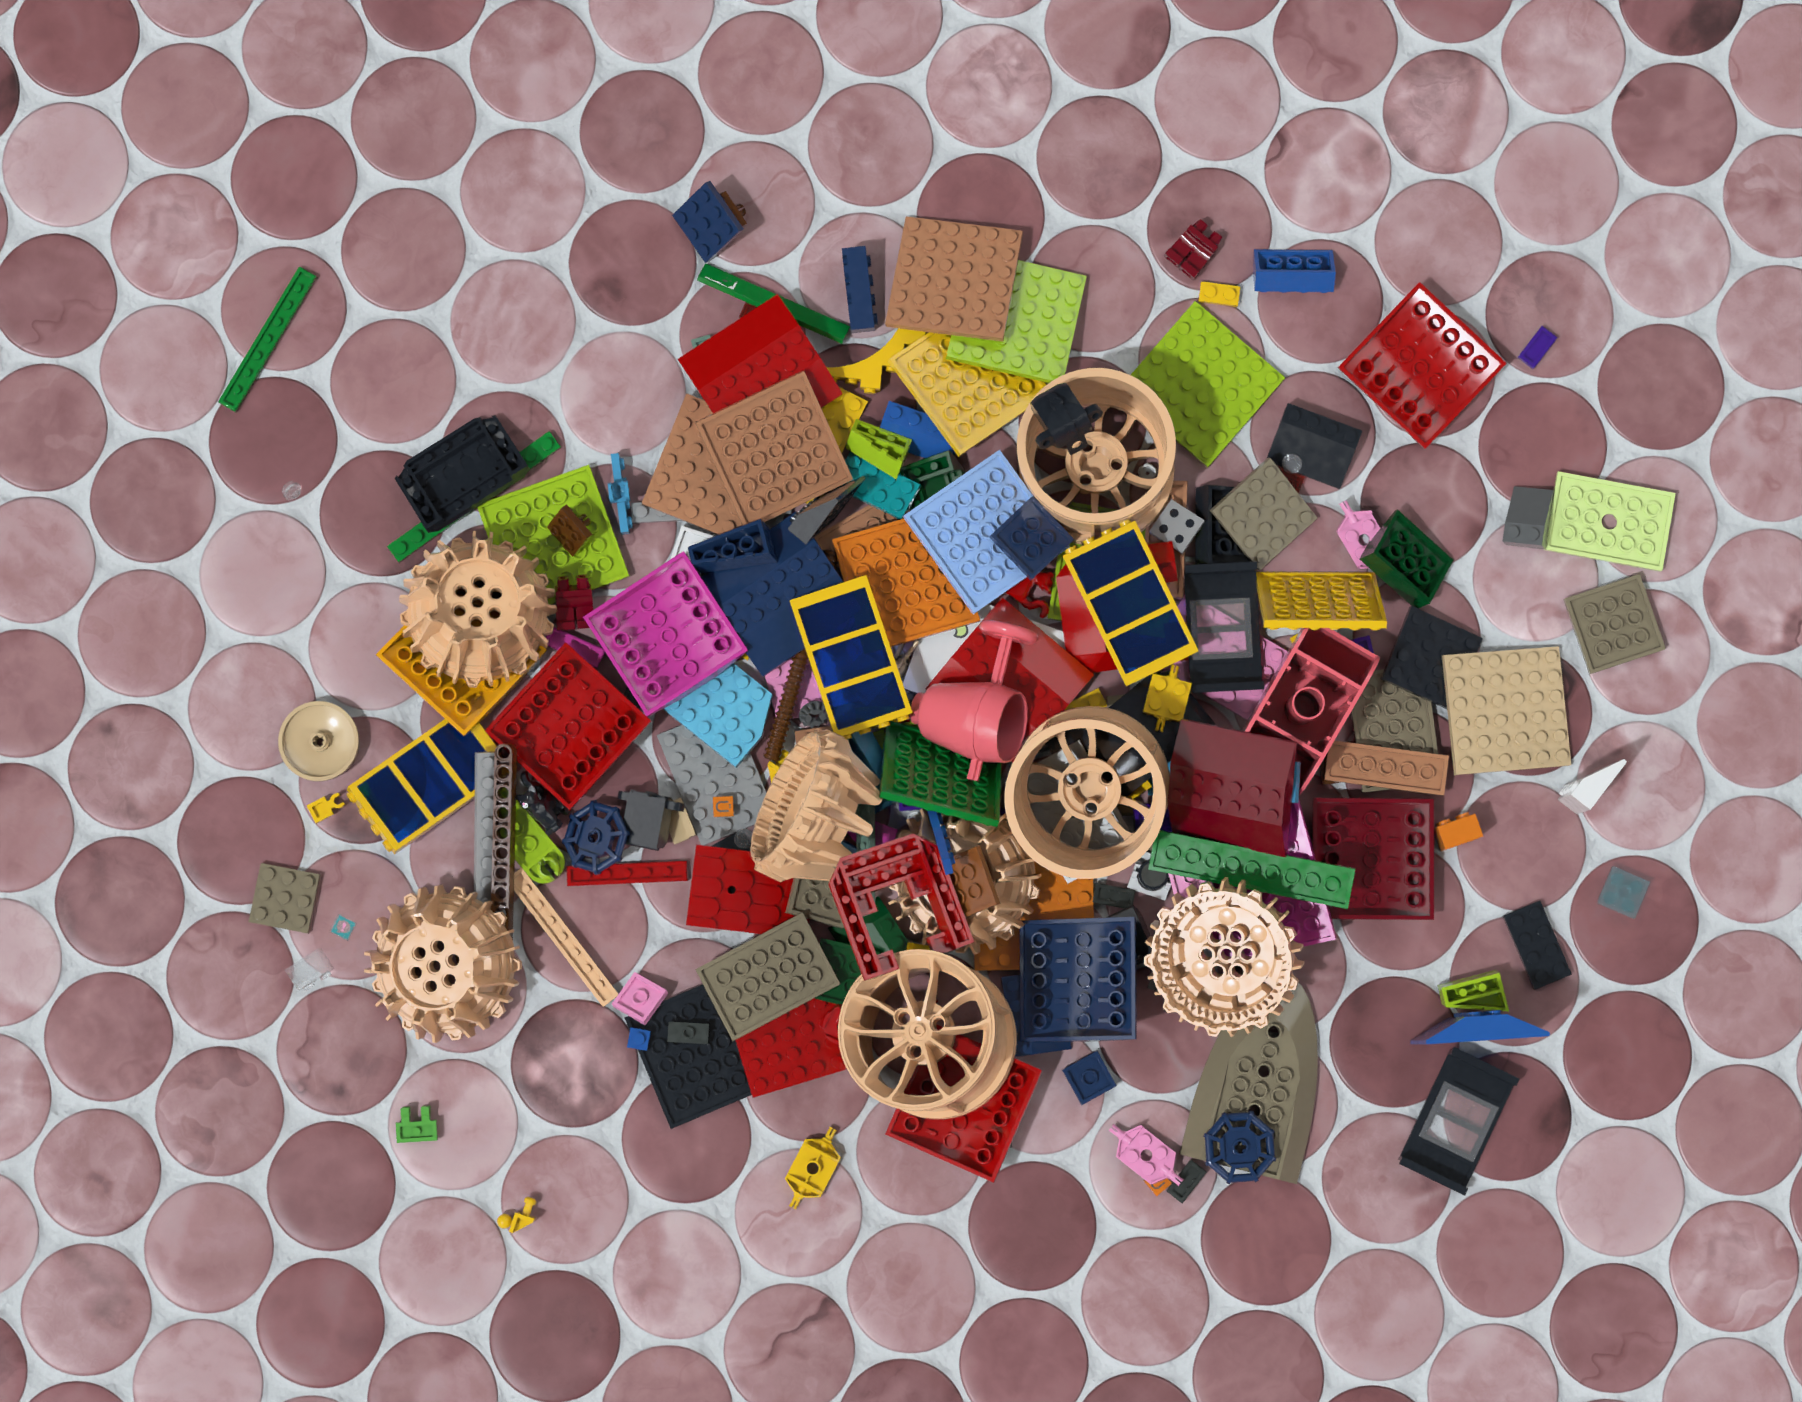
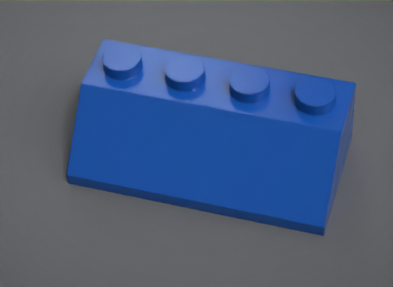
M1254 249V291L1282 293L1334 292L1336 271L1333 250Z
M891 401L888 402L880 428L912 439L908 453L925 459L946 451H951L955 456V451L926 413Z

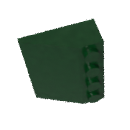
M1398 509L1393 512L1368 543L1360 557V560L1406 602L1418 609L1431 603L1453 562V559Z

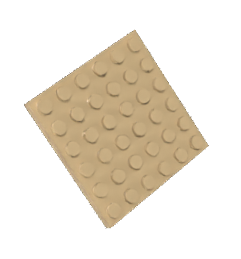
M1559 646L1442 656L1454 775L1571 765Z

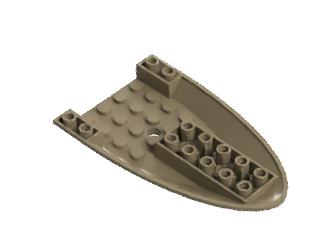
M1299 982L1295 990H1290L1294 995L1290 1003L1281 1000L1280 1004L1284 1008L1279 1016L1273 1013L1268 1014V1025L1263 1028L1253 1025L1254 1029L1249 1034H1247L1245 1029H1240L1232 1037H1230L1227 1030L1220 1031L1200 1077L1179 1154L1206 1161L1205 1137L1203 1135L1222 1116L1221 1113L1249 1112L1251 1105H1257L1260 1108V1113L1257 1117L1275 1131L1273 1133L1275 1157L1277 1158L1276 1162L1274 1161L1262 1176L1297 1184L1311 1127L1318 1061L1315 1019L1309 998ZM1271 1026H1275L1278 1029V1035L1275 1038L1270 1037L1268 1034V1029ZM1262 1065L1267 1066L1269 1069L1266 1077H1261L1258 1073V1069ZM1246 1120L1230 1121L1232 1127H1244ZM1251 1122L1249 1128L1258 1136L1263 1134V1132ZM1226 1123L1215 1137L1221 1138L1228 1130ZM1265 1137L1260 1140L1261 1153L1267 1154ZM1213 1140L1214 1157L1220 1155L1219 1142ZM1239 1141L1234 1146V1149L1238 1150V1153H1242L1246 1146L1242 1145L1241 1141ZM1259 1157L1252 1165L1254 1171L1265 1158ZM1223 1159L1217 1161L1220 1165L1231 1167ZM1236 1168L1249 1172L1248 1168Z

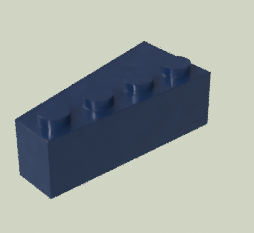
M866 246L842 248L851 334L875 331L874 325H878L877 313H873L872 306H876L875 294H871L870 286H874L873 276L868 273V267H871L870 255H866Z
M761 519L688 547L691 563L700 574L777 563L770 530Z

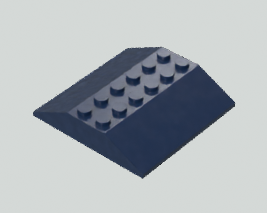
M796 512L770 529L777 563L708 572L701 576L748 649L746 654L762 677L805 649L789 601L844 582L815 538L805 544L788 530L792 524L790 519ZM851 592L798 609L810 645L862 610Z
M1136 917L1021 920L1025 925L1020 928V1042L1137 1040Z

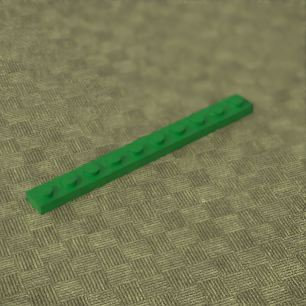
M548 431L519 453L531 470L561 449L550 431ZM472 511L436 532L428 533L420 522L387 547L398 563H400Z

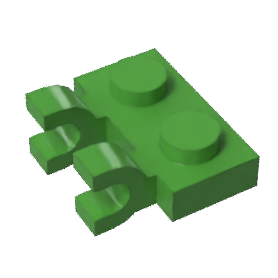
M430 1105L421 1107L422 1121H410V1107H402L400 1109L401 1122H396L397 1143L438 1140L437 1120H431Z

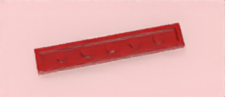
M687 861L613 864L599 875L578 867L566 866L567 886L688 881Z

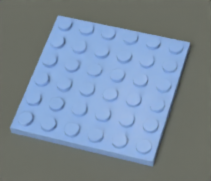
M1000 450L903 516L973 615L1027 578L989 538L991 534L1033 496Z

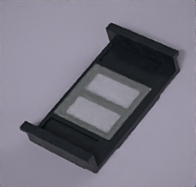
M1257 562L1185 565L1184 587L1187 628L1199 650L1189 656L1190 683H1192L1190 691L1192 693L1264 689L1256 580Z
M1453 1047L1452 1051L1449 1050L1398 1158L1400 1160L1399 1164L1465 1196L1468 1191L1466 1186L1513 1086H1517L1520 1078Z

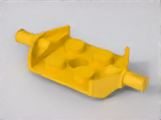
M829 1126L825 1137L822 1139L804 1140L785 1177L786 1182L794 1192L790 1207L796 1201L793 1208L797 1209L803 1198L821 1197L841 1159L832 1145L836 1129L832 1131L833 1128ZM814 1162L818 1165L819 1170L816 1174H810L807 1171L809 1163Z

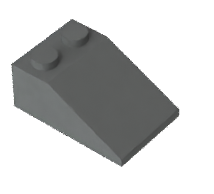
M1514 486L1503 534V542L1506 545L1546 550L1554 490Z

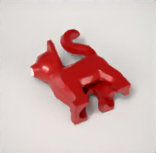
M1039 572L1031 581L1027 577L1004 594L1012 596L1026 609L1031 610L1040 607L1041 613L1039 617L1045 618L1049 614L1048 604L1038 599L1030 602L1027 597L1034 584L1042 591L1051 595L1050 589L1055 575L1052 572Z

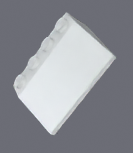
M1625 759L1620 760L1579 780L1565 784L1558 793L1561 795L1558 800L1576 814L1591 810L1627 761Z

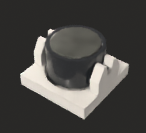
M1146 852L1135 862L1127 888L1165 901L1171 887L1169 875L1164 872L1148 870L1151 853Z

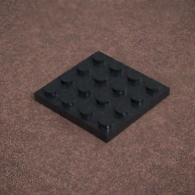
M1410 606L1381 680L1447 709L1442 656L1477 653L1483 638Z

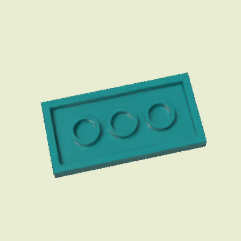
M850 451L845 462L853 480L861 476L866 478L852 497L899 520L904 519L903 516L908 512L921 485L900 474L896 480Z

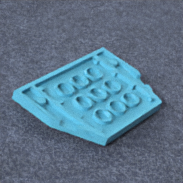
M732 663L718 676L686 697L665 707L663 710L737 768L763 737V730L773 695Z

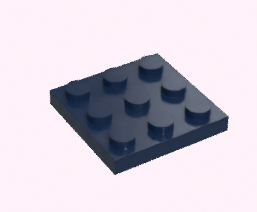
M711 181L705 182L672 215L705 263L710 262L744 230Z
M1033 496L989 537L1030 581L1074 540Z

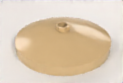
M313 701L295 708L285 718L279 731L278 746L284 763L293 773L310 781H328L342 775L353 764L359 750V733L352 717L341 707L329 702ZM318 739L324 740L322 746L317 744Z

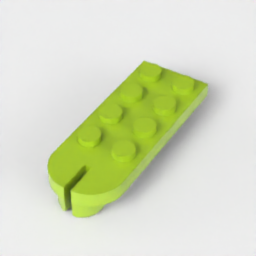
M503 787L501 794L505 798L508 797L509 791ZM516 800L515 860L533 881L541 884L551 883L556 879L544 865L548 864L559 877L565 868L564 855L529 812L522 809L520 802ZM502 807L501 815L504 818H507L508 810ZM502 827L500 834L504 838L507 837L508 831Z

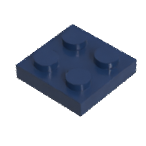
M1098 1051L1062 1070L1081 1105L1117 1086Z

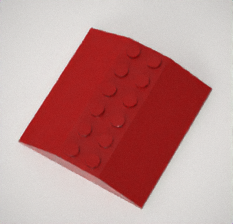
M1419 282L1340 364L1338 369L1419 445L1426 449L1507 363Z
M778 294L678 358L679 363L712 413L801 371L805 372L821 408L843 395L822 359Z
M1002 597L982 621L995 620L1030 629L1038 635V641L1032 645L1012 643L1002 683L1003 686L1020 691L1026 698L1028 722L1021 750L1033 731L1047 719L1063 712L1094 674ZM978 625L925 689L927 690L931 685L938 683L991 682L1001 639L984 634Z
M565 642L486 728L485 732L499 745L504 743L515 745L517 748V762L564 806L571 810L652 721ZM504 747L503 749L510 754L509 749Z
M936 1024L937 1030H940V1029L943 1028V1027H941V1026H939V1025ZM958 1034L955 1036L952 1048L973 1066L978 1058L982 1044ZM946 1055V1057L937 1062L939 1074L948 1086L952 1087L964 1078V1069L951 1056ZM1014 1058L1012 1068L1004 1084L989 1101L976 1110L955 1118L927 1119L896 1108L885 1135L994 1183L1043 1070ZM917 1064L904 1090V1094L925 1096L939 1093L940 1091L933 1083L928 1066Z

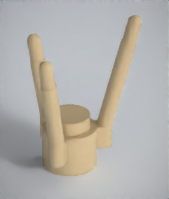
M918 640L913 643L902 659L899 655L904 644L899 645L894 659L900 677L906 676L909 664L905 661L918 645Z

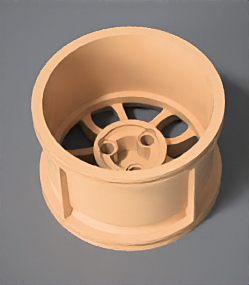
M1087 368L1069 372L1056 378L1042 388L1035 397L1057 384L1067 383L1082 407L1097 404L1103 411L1101 418L1095 421L1094 432L1085 434L1087 444L1091 445L1093 449L1089 452L1080 450L1073 455L1069 454L1068 449L1057 448L1053 445L1046 449H1040L1049 455L1064 459L1066 468L1037 481L1034 462L1037 447L1039 448L1035 440L1045 430L1034 415L1029 403L1021 419L1017 435L1019 477L1034 498L1074 538L1072 543L1084 545V540L1093 536L1095 539L1102 537L1101 532L1111 527L1114 531L1120 528L1119 524L1126 520H1131V522L1135 520L1140 531H1144L1157 519L1164 509L1173 486L1176 437L1167 408L1151 388L1139 379L1121 371L1106 368ZM1110 407L1124 411L1127 414L1123 428L1115 436L1102 432L1103 416ZM1136 419L1148 431L1156 449L1125 451L1121 442L1131 431ZM1082 441L1075 442L1072 448L1078 447ZM1147 458H1157L1159 460L1158 476L1156 478H1141L1127 471L1128 462ZM1118 462L1122 467L1119 470H1114L1111 465ZM1068 478L1074 484L1068 495L1060 503L1053 500L1042 490L1047 485ZM1083 478H1089L1091 483L1089 485H1082L1080 481ZM1123 480L1149 491L1136 502L1126 506L1117 486ZM1110 491L1120 506V510L1098 513L1099 494ZM1079 492L1082 494L1091 493L1092 513H1084L1068 507ZM1133 529L1100 546L1126 541L1136 536V532Z
M1084 706L1068 709L1052 716L1035 729L1026 740L1015 758L1007 777L1005 810L1014 837L1022 849L1034 861L1059 875L1077 879H1094L1110 876L1126 869L1146 853L1162 826L1168 806L1170 775L1166 757L1158 741L1149 730L1134 718L1120 711L1099 706ZM1086 728L1089 736L1088 757L1077 760L1067 745L1065 731ZM1095 729L1112 733L1126 741L1114 752L1107 762L1096 758ZM1055 735L1069 762V765L1063 772L1041 763H1033L1039 750ZM1134 747L1147 764L1136 772L1119 776L1117 770L1113 767L1125 751ZM1037 772L1059 780L1058 792L1047 795L1030 794L1028 792L1029 775ZM1110 772L1113 775V779L1105 781L1102 778V774ZM1151 772L1153 779L1151 807L1121 795V784ZM1074 773L1077 775L1078 781L1075 783L1069 782L1067 775ZM1060 800L1063 807L1067 810L1051 834L1037 820L1030 805L1031 803ZM1094 803L1097 806V810L1090 812L1087 810L1086 805ZM1118 803L1130 806L1144 816V822L1134 833L1126 831L1112 814ZM1072 816L1085 820L1084 837L1078 847L1069 846L1060 841L1062 828ZM1104 817L1124 839V841L1102 849L1088 848L1092 832V821Z
M923 949L894 953L899 967L897 971L864 981L861 974L851 986L843 1002L838 1023V1040L842 1059L855 1082L867 1094L881 1103L918 1117L949 1119L976 1110L998 1092L1008 1077L1014 1062L1017 1032L1013 1013L1007 1000L997 986L988 978L951 956ZM940 971L957 978L969 989L957 995L944 1007L936 1004L938 975ZM930 972L925 1000L916 1002L909 986V979ZM900 986L908 1006L896 1010L884 1002ZM976 1001L981 1011V1020L972 1025L955 1027L951 1014L963 1003ZM880 1009L893 1017L892 1030H873ZM905 1014H909L910 1021L906 1024H903V1016ZM943 1019L944 1027L937 1030L936 1023ZM983 1030L981 1050L974 1065L971 1066L952 1048L955 1036ZM872 1037L892 1038L894 1047L874 1061ZM920 1047L921 1055L914 1057V1049ZM946 1055L954 1058L965 1072L964 1078L952 1087L944 1083L937 1066V1062L946 1057ZM902 1056L907 1061L898 1085L892 1089L884 1083L879 1073L890 1061ZM917 1064L928 1066L933 1083L940 1091L939 1093L925 1096L904 1094V1090Z

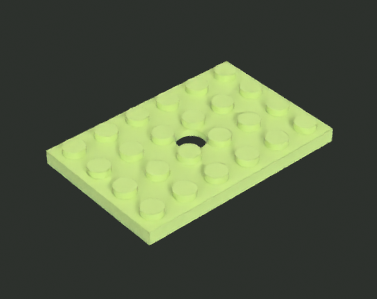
M1558 471L1554 486L1546 551L1661 572L1663 570L1676 493ZM1611 514L1617 520L1615 528L1606 529L1603 527L1602 518L1604 515Z

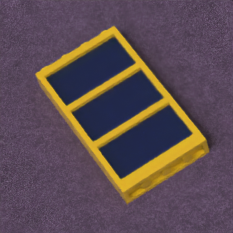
M1126 520L1120 523V528L1114 531L1111 527L1101 532L1102 537L1097 539L1094 536L1083 541V546L1077 548L1074 545L1064 550L1066 554L1063 555L1126 686L1199 651L1135 520L1132 522L1131 520Z
M867 575L789 601L834 733L843 736L847 740L852 738L851 734L859 732L862 735L871 732V727L878 725L880 729L889 726V721L897 719L898 722L910 719L909 715L912 714V710Z
M444 719L349 785L346 795L353 804L356 802L360 809L358 811L365 820L368 818L372 824L370 827L375 835L382 837L384 840L382 844L388 852L392 851L395 855L475 798V752H495L497 746L480 723L463 736ZM506 767L502 769L504 777L509 775V770Z

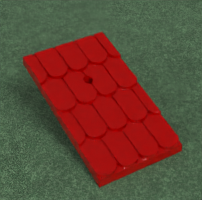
M696 845L686 925L763 934L795 917V915L785 913L794 878L779 882L756 871L751 851ZM734 886L736 889L735 893L730 894L728 888Z

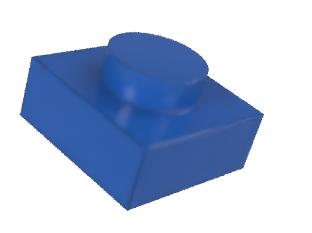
M630 1027L627 1048L647 1051L651 1031Z

